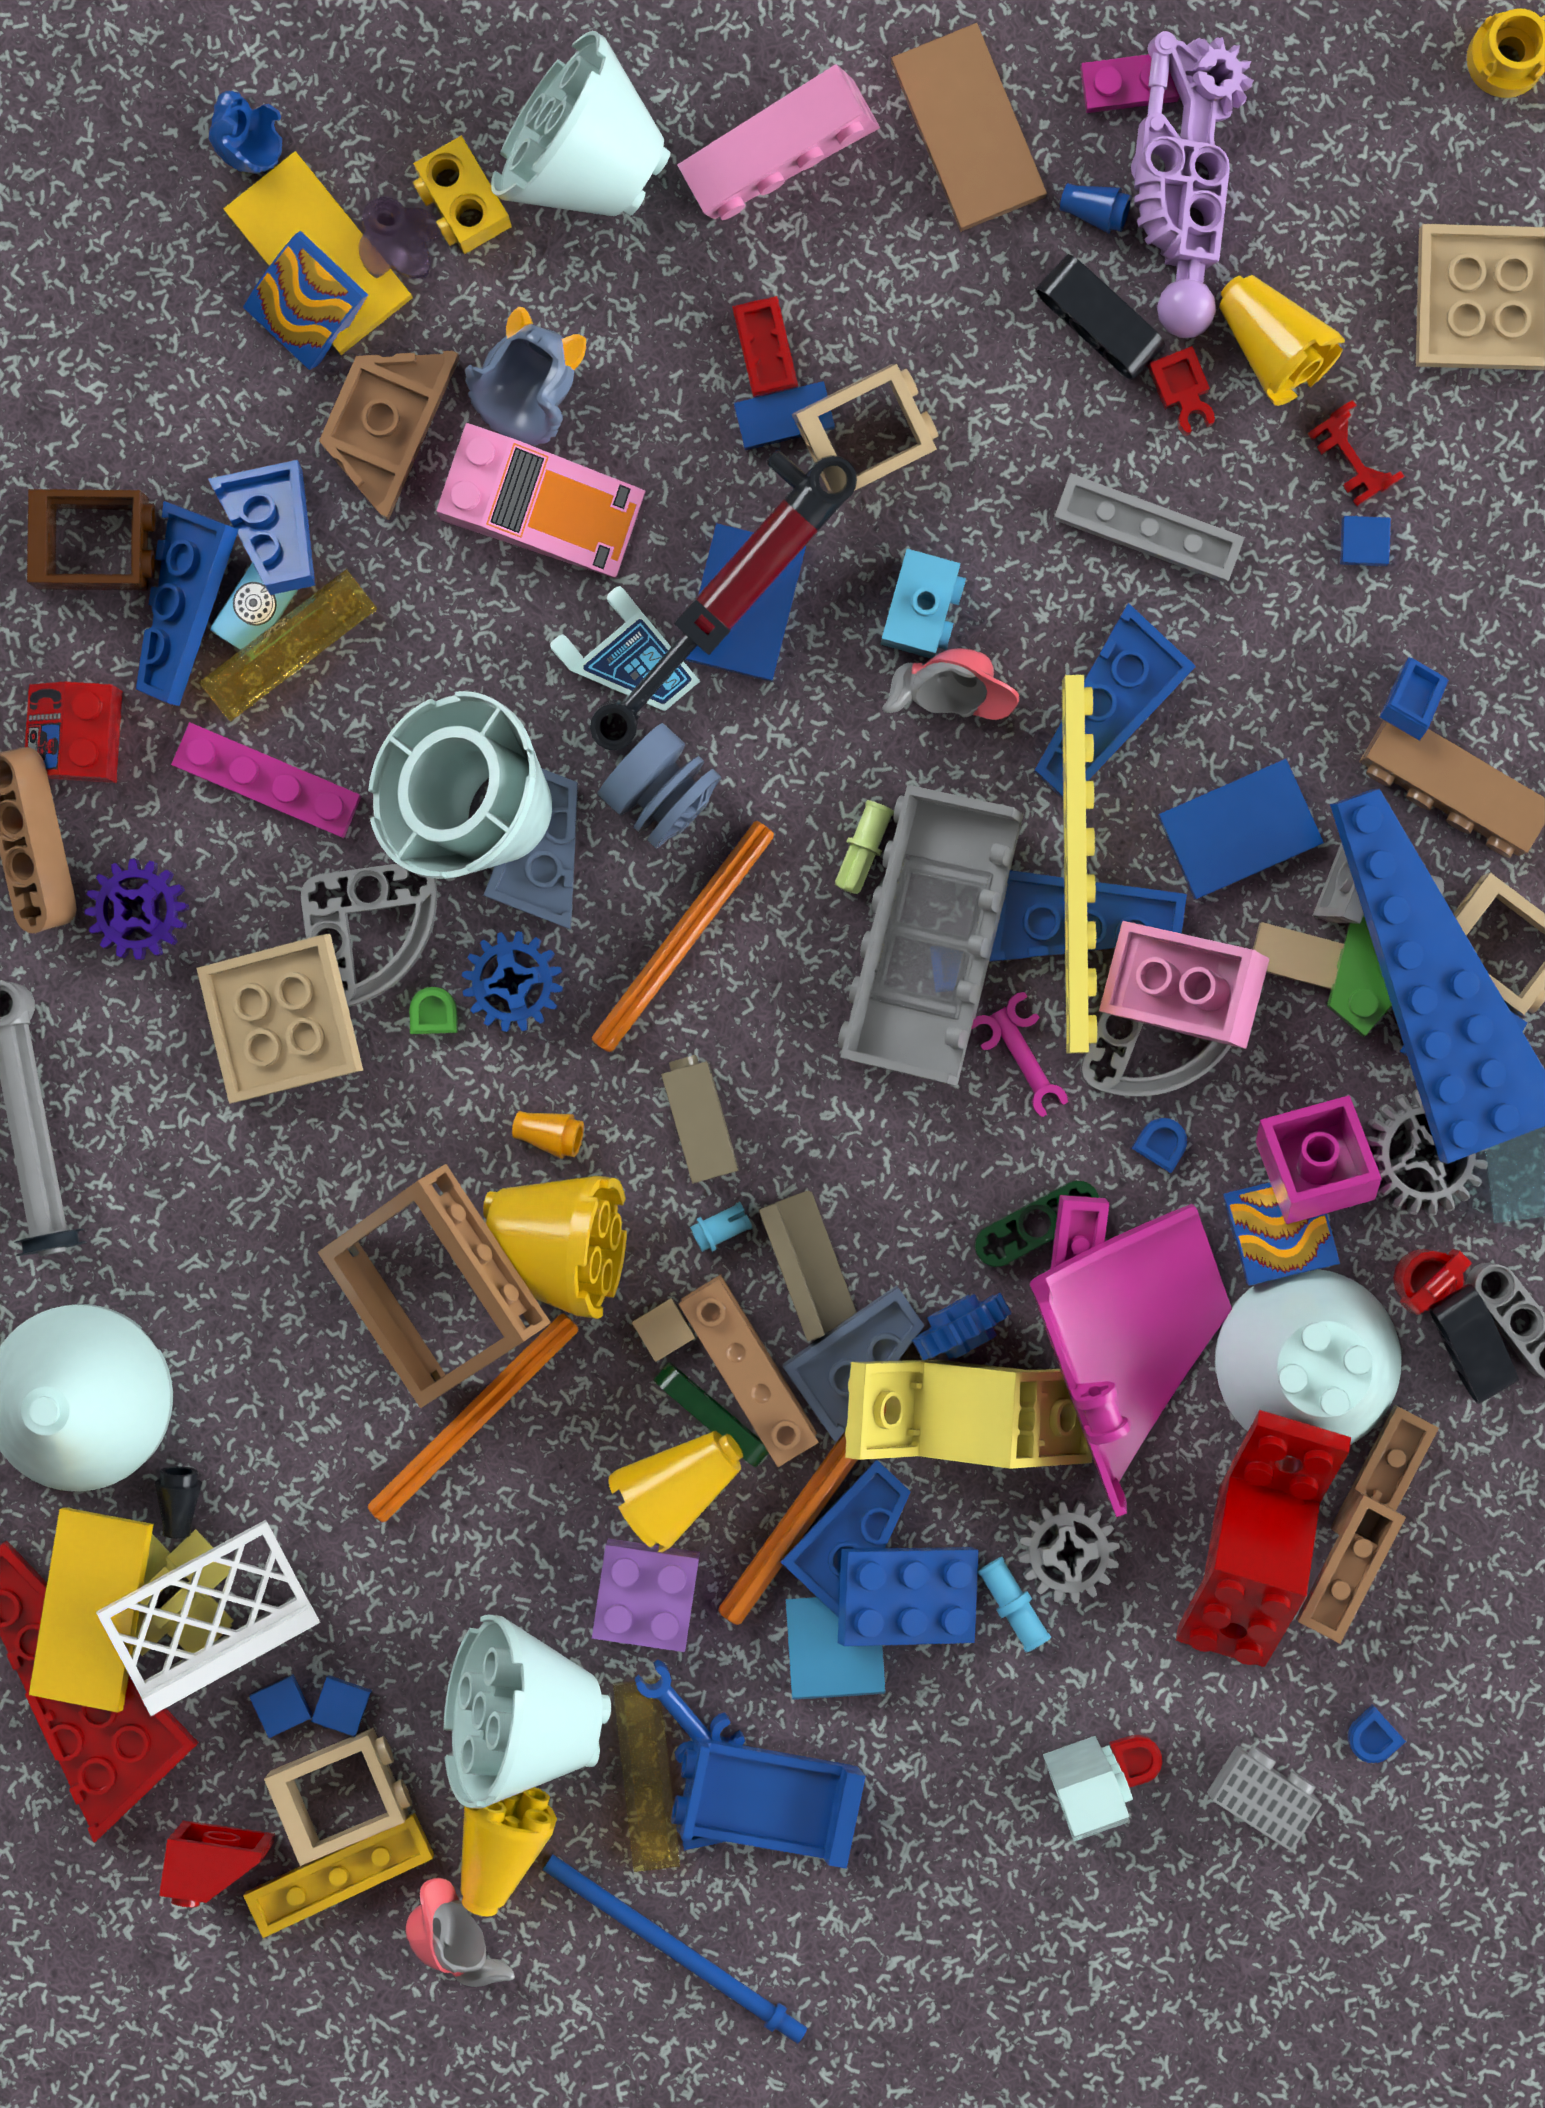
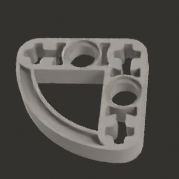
M398 864L318 874L310 877L304 883L301 889V905L306 939L318 936L320 932L328 928L337 930L341 935L342 945L335 955L337 961L345 958L346 967L338 968L342 982H347L348 989L344 990L348 1007L364 1003L381 995L399 982L417 962L429 940L435 921L437 909V883L435 878L418 875L419 877L427 878V885L420 887V895L413 896L411 890L406 888L396 889L395 893L398 899L390 901V884L385 874L394 872L393 881L395 882L406 881L410 877V871ZM367 876L377 878L382 886L379 898L371 903L362 902L356 894L358 882ZM348 878L347 894L352 903L351 906L343 907V897L329 899L327 902L328 907L325 909H321L318 902L311 901V894L318 892V884L324 883L328 890H341L343 887L340 880ZM416 905L412 926L397 954L377 973L357 983L348 914Z
M1101 1012L1097 1021V1042L1101 1038L1110 1046L1124 1047L1123 1055L1120 1057L1117 1053L1112 1052L1108 1066L1115 1070L1112 1077H1103L1101 1082H1097L1094 1080L1095 1072L1089 1069L1091 1061L1099 1062L1102 1059L1105 1048H1097V1043H1089V1052L1083 1056L1080 1072L1082 1079L1088 1086L1105 1093L1136 1097L1158 1095L1179 1089L1199 1079L1225 1056L1231 1045L1210 1041L1193 1059L1172 1071L1152 1077H1122L1143 1023L1131 1020L1132 1029L1130 1034L1121 1040L1114 1039L1106 1030V1021L1111 1014Z

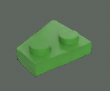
M1363 915L1360 924L1349 923L1344 946L1341 949L1337 964L1338 971L1335 983L1332 985L1327 1004L1330 1010L1362 1037L1370 1032L1392 1006Z

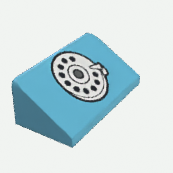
M252 563L210 630L254 659L298 589L270 595Z

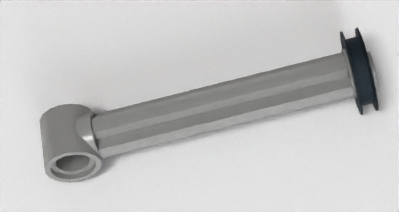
M0 980V998L5 993H9L13 1000L11 1012L4 1017L0 1014V1081L30 1235L26 1239L14 1242L21 1243L23 1253L16 1256L38 1253L40 1257L66 1251L67 1247L87 1242H79L77 1232L84 1229L70 1230L66 1226L29 1030L30 1020L35 1011V1000L32 993L25 986Z

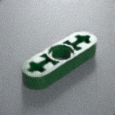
M1070 1181L981 1229L975 1238L974 1248L978 1258L989 1266L1000 1267L1055 1238L1057 1215L1047 1205V1202L1055 1198L1058 1207L1060 1195L1070 1196L1068 1192L1074 1188L1080 1194L1087 1192L1090 1197L1099 1198L1096 1189L1084 1181ZM1032 1210H1042L1050 1219L1049 1230L1043 1236L1032 1237L1026 1233L1023 1227L1025 1216ZM1015 1220L1016 1231L1027 1245L1018 1249L1017 1241L1014 1240L1003 1247L1005 1253L1003 1257L997 1258L994 1253L986 1255L983 1247L989 1244L986 1236L993 1232L998 1238L1008 1235L1011 1231L1006 1227V1224Z
M668 1362L653 1379L662 1390L711 1432L717 1431L722 1436L726 1434L731 1435L742 1450V1458L756 1468L769 1453L758 1436L672 1363Z

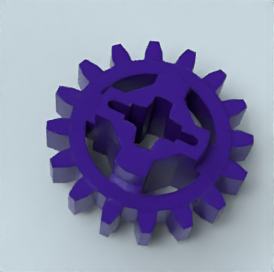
M133 858L129 859L128 870H124L118 863L111 864V870L114 876L111 878L101 874L96 876L102 888L100 891L88 890L87 895L91 899L96 900V905L84 911L85 915L96 917L97 922L89 928L90 933L105 934L100 943L102 948L109 949L117 944L116 956L125 958L129 954L130 949H133L135 959L144 960L146 949L148 948L154 955L160 956L163 954L160 943L165 941L176 945L178 941L172 934L174 927L186 929L187 926L184 921L178 919V912L189 910V905L177 901L176 897L181 895L185 889L182 885H169L174 876L171 871L165 870L156 875L158 863L150 860L145 865L144 870H141L139 860ZM132 879L149 880L147 884L144 883L139 889L129 890L122 885V883ZM164 897L167 905L165 920L160 917L159 902ZM124 898L140 903L145 901L141 909L151 922L137 917L129 918L133 911ZM109 899L114 902V917L111 921L108 918ZM144 929L152 935L149 938L138 941L125 939L127 935L130 936L134 930Z

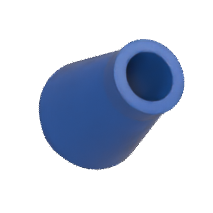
M1067 183L1062 194L1060 211L1070 213L1108 234L1111 230L1122 232L1128 218L1132 196L1122 193L1121 187L1078 186Z

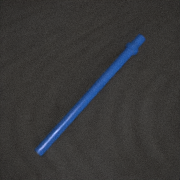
M551 1855L542 1869L544 1872L765 2022L764 2027L769 2031L773 2032L776 2029L797 2044L801 2041L808 2028L785 2013L787 2008L781 2003L775 2006L555 1855Z

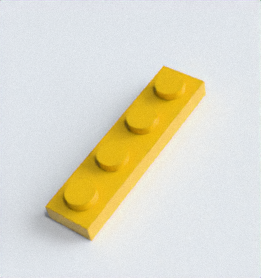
M413 1813L407 1816L402 1824L295 1868L246 1891L243 1897L262 1938H265L433 1859L434 1853L416 1814Z

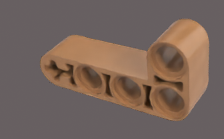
M23 747L0 752V856L15 919L24 931L38 933L70 923L75 917L77 908L43 758L36 750Z

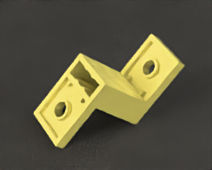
M944 1360L851 1362L850 1378L848 1381L849 1402L845 1430V1458L864 1460L921 1456L1009 1469L1092 1463L1089 1446L1060 1369L1023 1370ZM886 1403V1413L884 1416V1406Z

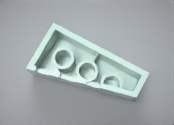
M1096 1736L1043 1754L1074 1842L1127 1823L1129 1814L1125 1802L1133 1800L1125 1775L1121 1771L1119 1763H1117L1109 1745L1101 1748Z

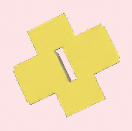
M195 1529L189 1537L170 1553L152 1534L144 1585L209 1551L213 1547ZM217 1562L204 1566L197 1585L214 1589L228 1576L230 1566ZM193 1573L186 1576L190 1583L192 1580ZM181 1588L160 1609L181 1614L188 1589ZM195 1591L187 1617L212 1623L218 1603L212 1596ZM151 1596L142 1600L141 1604L148 1606ZM225 1610L223 1611L219 1626L230 1628L234 1620ZM139 1611L136 1638H138L145 1612ZM152 1615L144 1640L157 1643L166 1634L173 1638L178 1621ZM184 1624L178 1644L185 1651L195 1653L205 1647L210 1630ZM217 1632L214 1642L217 1641L223 1634ZM142 1647L140 1654L143 1656L150 1649Z

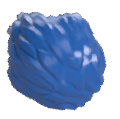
M225 91L218 95L217 102L214 105V114L208 139L217 155L226 164L238 171L257 174L273 169L277 165L278 158L282 152V137L275 131L274 127L275 120L279 121L281 114L279 110L270 104H264L252 110L239 92Z

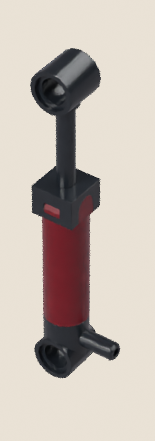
M776 450L767 460V465L793 489L674 621V625L683 634L624 701L620 698L618 700L606 701L596 709L591 719L590 730L592 738L599 746L614 751L628 746L637 732L638 719L640 718L638 712L690 653L699 646L710 655L729 634L732 627L839 507L851 497L856 489L857 476L850 462L840 456H825L815 462L813 467L805 474L780 450ZM829 466H838L846 474L845 486L836 493L826 492L820 486V474ZM610 713L620 714L627 722L626 732L618 737L607 735L601 726L602 718Z

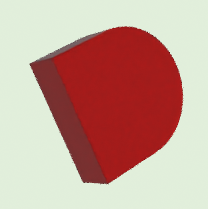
M1131 1735L1109 1742L1112 1754H1114L1117 1763H1119L1129 1788L1153 1780L1160 1772L1162 1754L1156 1743L1149 1737Z

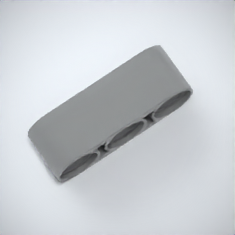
M1481 1263L1473 1267L1468 1274L1466 1284L1470 1283L1477 1290L1488 1307L1498 1332L1532 1374L1545 1378V1370L1539 1363L1540 1353L1545 1348V1313L1514 1273L1507 1267L1494 1263ZM1495 1271L1501 1279V1288L1496 1295L1487 1297L1482 1291L1481 1283L1486 1274ZM1524 1308L1530 1316V1323L1524 1332L1516 1334L1510 1325L1511 1316L1515 1311Z

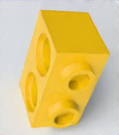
M462 135L413 163L419 178L412 183L426 207L432 203L436 205L442 216L441 219L436 221V224L449 246L458 243L462 252L466 254L512 227L509 215L499 198L492 193L488 179ZM452 169L457 171L459 178L453 185L443 187L435 183L436 177L443 170ZM477 209L483 213L482 219L477 225L466 227L459 223V217L464 211Z

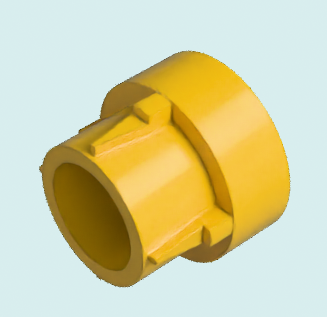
M1520 8L1498 14L1495 13L1484 21L1472 38L1467 51L1468 71L1480 89L1492 96L1511 98L1526 93L1538 82L1545 72V15L1540 17L1533 11ZM1508 45L1515 48L1519 54V62H1514L1504 57L1498 47Z

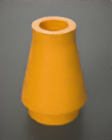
M518 1111L512 1127L513 1138L523 1140L560 1159H563L565 1156L575 1157L578 1154L584 1134V1122L574 1119L573 1114L527 1113Z

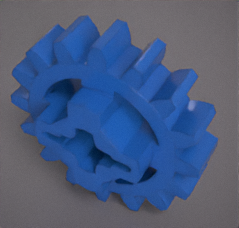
M500 932L497 933V945L492 946L487 941L482 940L480 944L485 953L481 957L474 954H469L467 957L475 964L474 971L462 972V977L472 981V987L462 991L463 996L476 998L477 1002L470 1009L473 1014L480 1013L483 1010L487 1012L484 1021L485 1025L490 1027L497 1019H500L503 1032H509L512 1022H517L521 1031H528L529 1018L533 1017L542 1024L545 1022L541 1010L544 1007L556 1010L558 1007L550 999L551 993L563 992L564 987L553 983V977L560 975L563 971L561 967L549 966L548 962L555 955L552 950L545 951L542 954L538 952L541 940L537 937L529 945L524 944L522 932H516L513 942H508L505 934ZM514 951L524 952L532 956L539 966L523 967L518 964ZM497 956L498 967L491 978L482 980L486 966ZM511 969L518 976H534L519 984V993L512 995L511 990L507 988H492V986L501 984V981L506 980L508 976L507 971ZM544 983L539 999L528 1009L527 997L532 988ZM499 995L508 1001L511 1013L497 1010L486 998Z
M1001 1293L991 1295L983 1301H978L975 1294L967 1295L927 1317L931 1327L928 1328L929 1330L917 1335L918 1337L912 1339L923 1361L928 1358L931 1359L940 1353H946L949 1359L953 1357L958 1358L997 1336L993 1326L1006 1319L1012 1312Z

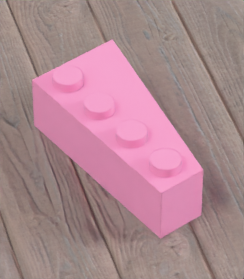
M835 64L680 162L677 166L703 213L713 219L720 217L721 220H726L741 212L746 206L745 202L760 194L766 195L782 186L785 180L813 167L821 160L878 130L880 126L855 81Z

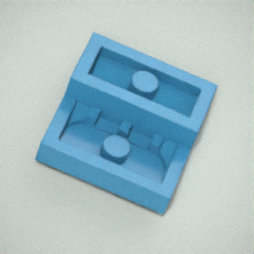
M817 1597L786 1599L792 1700L885 1694L882 1645L843 1646L838 1643L839 1618Z

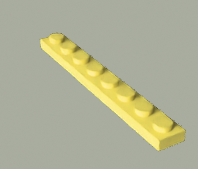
M1065 675L1062 680L1066 1053H1088L1089 1043H1097L1096 1015H1088V996H1096L1097 992L1096 968H1088V950L1096 948L1095 921H1087V903H1095L1096 886L1095 875L1087 874L1086 856H1094L1095 853L1094 828H1086V809L1094 808V782L1086 781L1085 762H1093L1094 757L1093 734H1085V715L1093 714L1092 687H1084V675Z

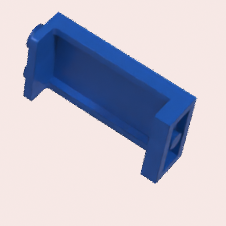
M695 1737L693 1750L686 1749L682 1760L681 1777L686 1778L683 1796L677 1795L675 1797L672 1808L671 1822L677 1825L676 1830L681 1839L691 1841L692 1836L818 1857L823 1858L829 1866L847 1869L866 1777L858 1766Z

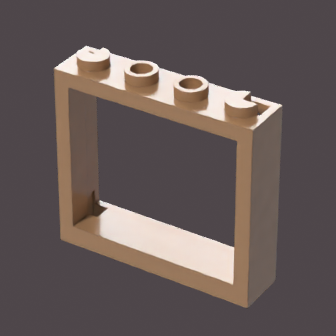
M447 1164L416 1181L318 1251L323 1262L420 1408L523 1343L551 1323ZM436 1183L443 1193L441 1196L438 1195L432 1186ZM414 1202L504 1336L448 1374L444 1373L359 1244L360 1240ZM523 1314L530 1326L526 1328L519 1315Z

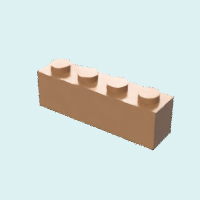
M1383 720L1359 761L1368 767L1366 774L1376 782L1388 787L1391 786L1392 782L1408 791L1406 798L1425 810H1431L1432 806L1448 814L1446 822L1452 827L1466 834H1470L1472 830H1475L1488 838L1487 847L1504 857L1510 858L1513 853L1517 856L1528 853L1545 825V798L1430 729L1426 731L1419 741Z

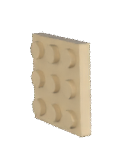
M1421 225L1419 228L1416 367L1545 370V227Z
M331 934L315 936L197 968L229 1104L363 1071Z

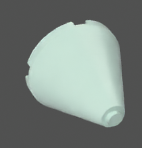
M89 1304L65 1305L46 1310L29 1318L11 1332L1 1344L0 1451L13 1467L31 1480L44 1486L64 1491L80 1492L104 1488L117 1483L135 1472L153 1455L163 1440L169 1425L173 1406V1388L169 1368L161 1350L157 1349L152 1340L142 1330V1327L127 1316L102 1306Z

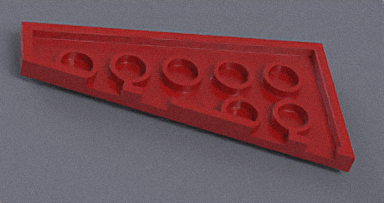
M5 1541L0 1545V1637L8 1652L6 1654L13 1671L16 1670L26 1690L25 1696L55 1761H59L70 1785L69 1791L76 1805L79 1804L89 1825L87 1829L95 1843L199 1742L167 1708L151 1716L130 1675L128 1677L124 1707L120 1712L29 1695L47 1582L8 1541Z

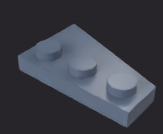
M542 769L552 797V814L546 833L538 845L522 858L495 866L483 896L571 930L578 782Z
M896 1285L790 1358L782 1366L836 1443L845 1432L847 1426L848 1381L850 1378L851 1362L898 1361L913 1342L912 1339L916 1338L925 1325Z

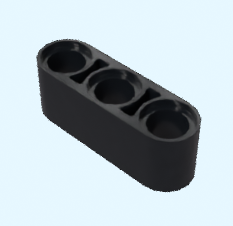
M1067 254L1035 288V292L1042 302L1127 379L1134 380L1165 347L1164 340L1150 324L1089 268L1070 254Z
M1470 1283L1428 1307L1460 1380L1477 1404H1481L1519 1381L1517 1372L1491 1313L1477 1290Z

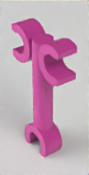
M1022 992L1012 996L1007 1002L1006 1007L994 1014L975 1017L971 1029L976 1028L980 1024H986L991 1028L992 1036L988 1041L980 1045L982 1050H989L995 1047L1000 1041V1037L1003 1038L1034 1092L1032 1098L1034 1111L1039 1116L1044 1117L1047 1113L1041 1101L1046 1093L1055 1094L1062 1105L1068 1103V1098L1061 1087L1049 1083L1018 1027H1029L1040 1018L1037 1013L1026 1019L1016 1015V1004L1027 998L1026 993Z

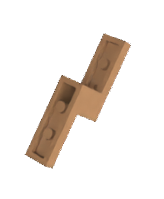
M1396 1405L1393 1406L1330 1527L1339 1536L1296 1617L1299 1623L1341 1644L1406 1519L1405 1516L1396 1510L1439 1429L1438 1427Z

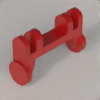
M1351 400L1333 412L1329 419L1311 430L1308 435L1312 440L1320 436L1324 431H1328L1331 437L1318 445L1317 449L1323 455L1335 446H1338L1357 475L1342 486L1347 493L1361 484L1367 489V491L1361 493L1353 500L1357 507L1378 492H1384L1405 476L1402 471L1392 475L1391 472L1383 473L1366 467L1361 462L1348 442V419L1351 416L1350 411L1357 406L1354 400Z

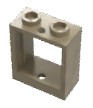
M696 1055L669 1062L671 1071L661 1075L692 1184L738 1171L739 1167L709 1062L699 1063Z

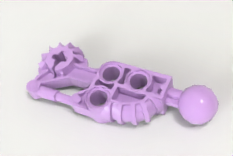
M1163 31L1148 44V53L1152 58L1148 85L1150 88L1148 114L1139 124L1136 154L1131 163V172L1135 179L1134 188L1139 191V194L1134 197V205L1140 210L1141 217L1137 219L1138 227L1144 228L1148 235L1144 239L1147 245L1153 244L1161 249L1160 254L1165 257L1166 265L1177 266L1176 281L1170 283L1164 289L1157 304L1159 321L1165 330L1179 338H1194L1208 329L1216 313L1214 295L1203 282L1205 270L1217 263L1220 258L1230 170L1229 159L1226 153L1215 145V123L1228 119L1231 116L1233 107L1239 108L1246 102L1247 97L1243 91H1247L1252 86L1254 80L1242 74L1250 67L1251 61H1238L1236 56L1239 53L1240 45H1233L1226 51L1223 37L1214 39L1211 44L1205 39L1198 38L1186 45L1183 41L1176 40L1172 33ZM1169 71L1184 106L1180 136L1162 114L1164 90L1167 89ZM1151 154H1156L1163 159L1165 172L1158 171L1153 166ZM1195 162L1203 163L1207 167L1209 180L1203 179L1197 174ZM1190 207L1196 208L1202 213L1204 218L1203 226L1197 225L1192 220Z

